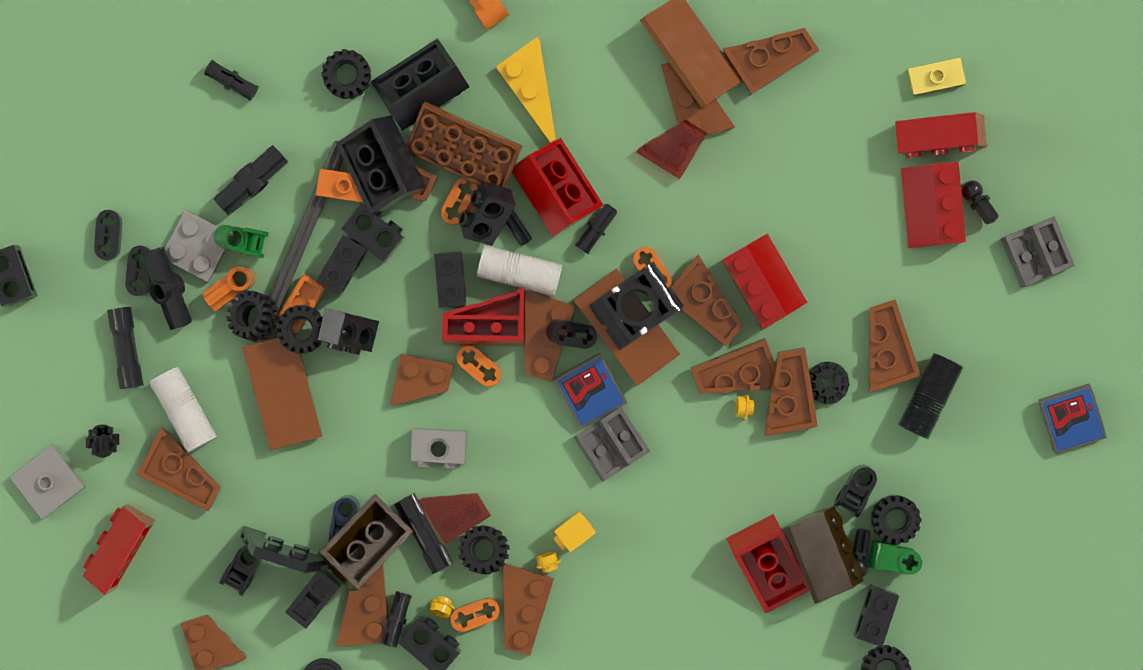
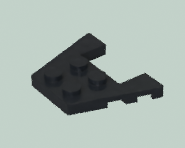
M246 526L242 528L240 537L244 539V544L248 545L247 548L252 557L303 573L320 571L321 568L330 569L319 552L313 554L309 552L310 548L294 544V547L283 544L284 540L281 538L269 536L266 539L265 532Z

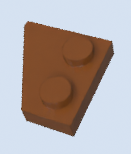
M401 354L391 404L396 405L448 391L454 365Z
M208 614L181 623L195 670H212L247 658L246 654L230 640L231 638L217 626V623Z

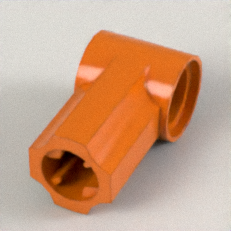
M468 0L475 9L476 16L487 31L509 16L500 0Z
M247 267L231 269L226 276L202 293L204 300L217 312L232 301V299L236 298V295L252 288L255 283V274ZM240 271L244 272L247 276V282L244 286H239L235 280L236 274Z

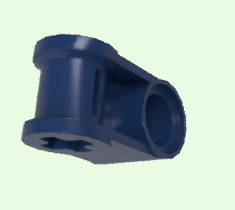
M344 495L335 503L328 542L360 509V503L354 496ZM342 502L351 503L354 508L353 513L350 515L343 514L340 510V504Z

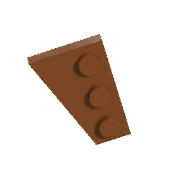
M806 28L722 49L750 94L755 93L819 51Z
M671 64L661 65L683 143L735 128L717 100L701 108Z
M698 254L671 287L684 305L681 310L726 347L743 325Z
M525 289V374L551 382L563 345L551 342L547 338L546 329L548 324L555 319L571 321L575 305ZM556 330V335L567 334L566 330Z
M896 299L869 308V393L921 376Z
M763 338L694 365L690 369L700 394L738 390L755 391L772 388L775 362L767 341Z
M804 347L777 352L764 429L765 436L818 427Z
M163 427L160 428L137 473L139 477L206 511H210L222 488Z
M507 563L504 565L505 648L531 655L554 578Z

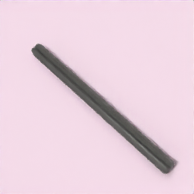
M334 141L323 167L325 170L338 171L343 157L336 145L338 141ZM318 181L269 295L270 299L275 301L276 304L273 306L278 307V312L327 199L326 197L316 196Z

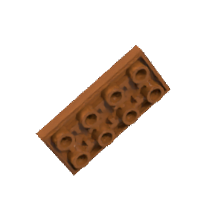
M670 0L640 20L701 108H704L743 81L686 0Z
M427 102L422 104L406 145L411 155L479 186L482 181L505 188L523 145Z
M616 268L574 299V302L638 386L679 356L680 353L659 325L621 350H618L605 331L608 329L605 324L601 325L588 306L625 281ZM631 291L624 295L621 301L623 314L632 321L645 320L649 315V311L635 292Z
M279 338L242 347L270 451L322 437L323 434L301 354L288 351L286 347L281 345Z

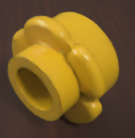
M747 394L737 396L735 402V416L746 421L748 416H753L754 400H750Z
M556 551L543 553L536 557L537 565L535 567L536 569H542L543 573L551 572L558 568L557 564L561 562V559L557 557Z
M437 596L436 599H431L429 602L431 606L429 612L436 617L448 619L451 611H455V607L451 605L452 601L449 598Z

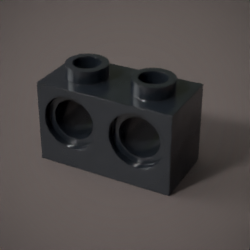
M485 181L481 182L479 188L472 193L467 209L462 211L459 217V226L461 227L463 238L490 246L494 244L516 206L511 189Z
M360 204L341 229L386 263L405 239L400 234L403 229L392 220L388 224L380 218L382 212L369 215L367 208ZM364 215L369 216L372 221L370 228L360 230L357 225L358 219ZM383 232H389L393 237V241L388 247H382L378 242V238Z
M343 235L316 282L342 296L369 250Z
M11 245L0 249V259L6 257L9 261L8 269L3 272L0 270L1 306L8 307L38 296L20 246ZM11 282H15L18 286V292L13 297L7 292V287Z
M463 253L434 254L438 307L467 306Z
M325 308L318 340L328 342L327 348L343 351L345 347V352L360 355L361 350L372 352L379 321Z
M321 568L285 613L307 629L343 583Z
M870 584L853 635L857 639L883 647L899 595Z
M420 616L398 642L429 670H446L461 652L458 648L460 643L451 635L447 634L445 637L437 630L440 626L428 616L426 619ZM418 629H423L428 633L429 639L423 643L418 642L414 637V632ZM438 647H445L449 652V657L445 660H439L436 658L434 650Z

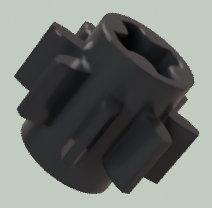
M100 424L95 426L93 430H88L86 448H92V455L105 458L110 456L112 452H117L119 434H113V427Z

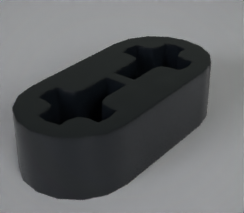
M103 210L96 219L94 250L100 259L114 260L118 257L121 250L122 218L116 211ZM111 214V218L116 220V224L111 225L110 234H107V225L103 224V219H107L108 215ZM107 237H110L109 244L114 246V251L109 252L108 256H106V253L101 251V246L106 245Z
M142 245L133 247L128 254L125 286L127 291L134 296L147 294L149 292V285L152 282L144 261L140 270L139 261L134 258L135 254H140V250H143V253L151 250ZM138 272H141L140 279L142 282H145V287H141L139 292H136V287L132 286V281H137Z
M555 319L548 324L546 329L547 338L551 342L564 346L588 349L594 345L597 339L596 331L592 326L578 322ZM563 329L568 332L567 335H556V330ZM576 333L587 334L586 339H580L575 336Z

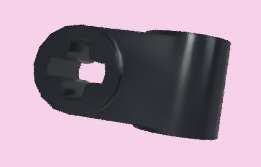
M868 465L856 466L839 491L834 501V506H841L853 512L854 517L858 518L877 483L875 471ZM862 471H868L871 474V479L867 484H859L857 482V476ZM848 498V499L854 501L856 504H854V503H852V502H850V501H848V500H846V499Z
M247 544L237 551L234 559L219 581V584H227L239 591L241 596L247 591L262 559L256 558L254 563H250L244 559L243 553L245 550H248Z

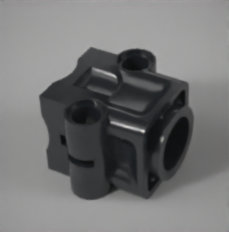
M654 261L588 305L601 325L605 324L608 329L605 331L618 350L632 343L684 307L672 287H667L665 284L668 281ZM638 291L648 297L651 310L645 320L632 321L623 314L621 301L626 293Z

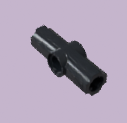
M272 145L253 163L250 162L240 169L233 177L234 180L213 199L230 216L246 200L260 193L268 185V181L289 162Z
M164 246L143 253L142 258L152 281L149 285L150 296L156 303L161 305L169 329L174 330L190 324L192 319L182 295L185 292V284L181 276L173 272Z

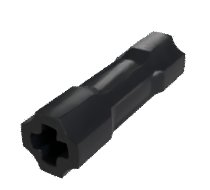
M131 307L109 309L107 313L114 341L119 388L126 389L144 386L135 343Z
M415 492L396 502L394 506L403 522L413 531L412 534L418 542L423 558L432 574L453 564L445 546L439 542L425 517L424 509Z

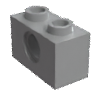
M413 428L411 461H416V466L433 467V462L443 463V468L459 469V464H465L467 431ZM436 441H441L446 445V453L442 456H436L432 452V444Z

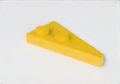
M536 37L497 65L496 69L548 141L552 143L556 139L540 40Z

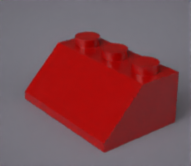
M562 138L529 154L514 166L512 174L552 236L564 231L603 206L602 201Z
M959 161L901 168L908 248L966 242Z
M768 233L721 260L761 329H765L808 303Z
M128 504L122 508L117 507L110 518V521L113 523L108 532L104 530L96 543L99 545L95 555L91 553L83 565V568L86 569L83 577L105 595L117 588L155 522L154 519Z

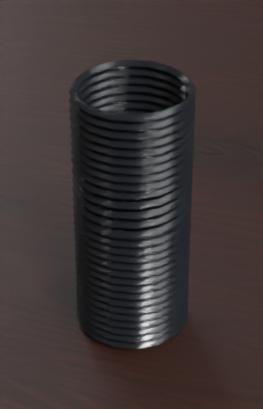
M936 353L932 354L933 356H931L927 368H925L926 370H924L921 380H919L920 382H918L914 394H912V400H909L910 402L907 404L908 406H906L902 418H900V423H898L899 426L925 439H929L930 434H932L931 432H933L936 422H938L937 420L940 417L938 414H941L943 411L942 409H944L948 398H950V393H952L954 386H956V381H958L957 379H959L962 369H964L963 366Z

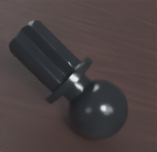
M975 180L964 183L961 192L967 201L972 202L970 208L977 211L985 224L994 223L999 215L989 202V195H982V185Z
M859 528L856 530L852 552L856 562L862 568L863 577L868 571V564L864 558L871 555L868 552L871 532L867 529Z

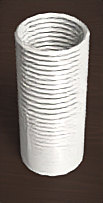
M484 245L477 278H485V280L501 282L505 285L508 284V286H516V288H524V290L554 297L563 265L549 262V260L536 259V257L520 254L519 256V253L516 255V252L513 253L505 251V249L502 250L500 248L497 249V247Z
M175 367L154 378L149 384H151V389H153L154 394H156L155 396L160 401L159 403L163 406L165 414H168L167 417H169L168 419L173 424L172 426L175 431H177V436L182 441L181 443L186 448L185 450L189 453L215 439L217 435L207 416H205L206 414H204L203 409H201L202 407H200L197 398H195L194 393L190 390L191 387L188 386V381L183 376L184 374L179 369L180 367Z

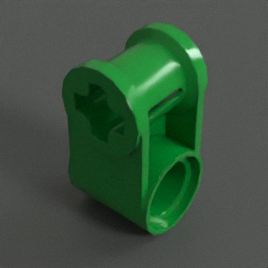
M221 225L215 230L214 241L220 248L240 252V254L264 258L262 250L265 237L269 235V232L246 227ZM232 232L233 240L229 244L227 241L228 234Z
M874 540L868 567L881 571L913 575L921 569L922 559L918 552L912 548ZM909 555H912L916 562L906 567L903 559H908Z

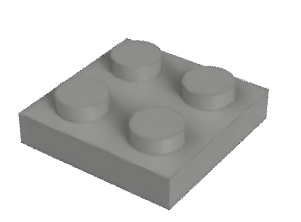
M185 210L165 247L169 261L191 274L210 282L226 249L218 247L214 241V233L218 226ZM229 233L227 237V241L229 244L233 238V234Z

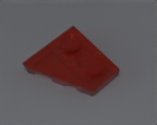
M684 119L640 146L636 153L678 179H681L708 133Z
M478 493L424 497L418 500L445 544L491 516Z

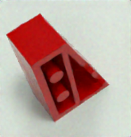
M977 112L895 121L898 153L906 154V159L920 158L924 152H932L933 156L949 154V150L959 149V153L974 152L979 147H987L984 115Z
M524 288L503 296L493 297L484 302L474 303L443 313V345L524 346Z

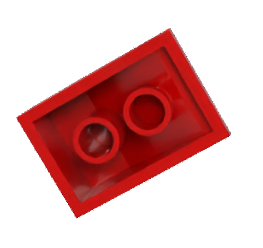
M774 514L726 538L736 561L765 614L809 592L796 555Z

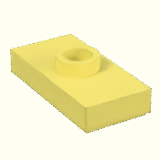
M961 57L907 69L913 96L966 84Z

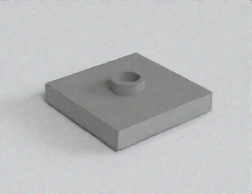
M54 444L50 445L9 477L41 519L46 518L86 487Z

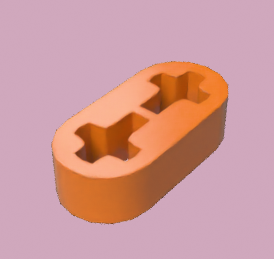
M464 178L456 181L442 206L441 216L445 222L451 225L459 224V218L454 217L452 220H449V214L446 212L447 208H453L456 202H459L461 204L458 212L461 214L470 203L472 194L467 193L463 200L459 199L462 193L461 189H459L460 184L466 185L467 182H470ZM470 182V188L474 192L478 189L477 184Z
M649 247L639 248L633 256V262L637 270L640 271L646 267L645 263L641 265L638 263V260L641 258L639 253H650L652 255L650 263L655 262L668 281L665 284L667 287H670L672 282L671 276L656 252Z
M464 346L458 351V364L482 385L491 387L500 381L502 374L500 368L476 347ZM464 351L467 353L475 352L474 359L479 362L477 367L471 362L467 364L462 362L464 360L462 355ZM481 366H484L487 370L494 368L496 370L494 373L495 377H497L496 380L484 381L485 374L479 368Z
M490 597L460 606L451 615V625L457 631L464 632L488 624L497 619L500 606L495 599ZM484 603L495 607L491 617H488L486 613L477 615V612L484 608ZM459 612H463L464 616L472 613L474 615L473 618L467 620L466 626L455 621L459 617Z

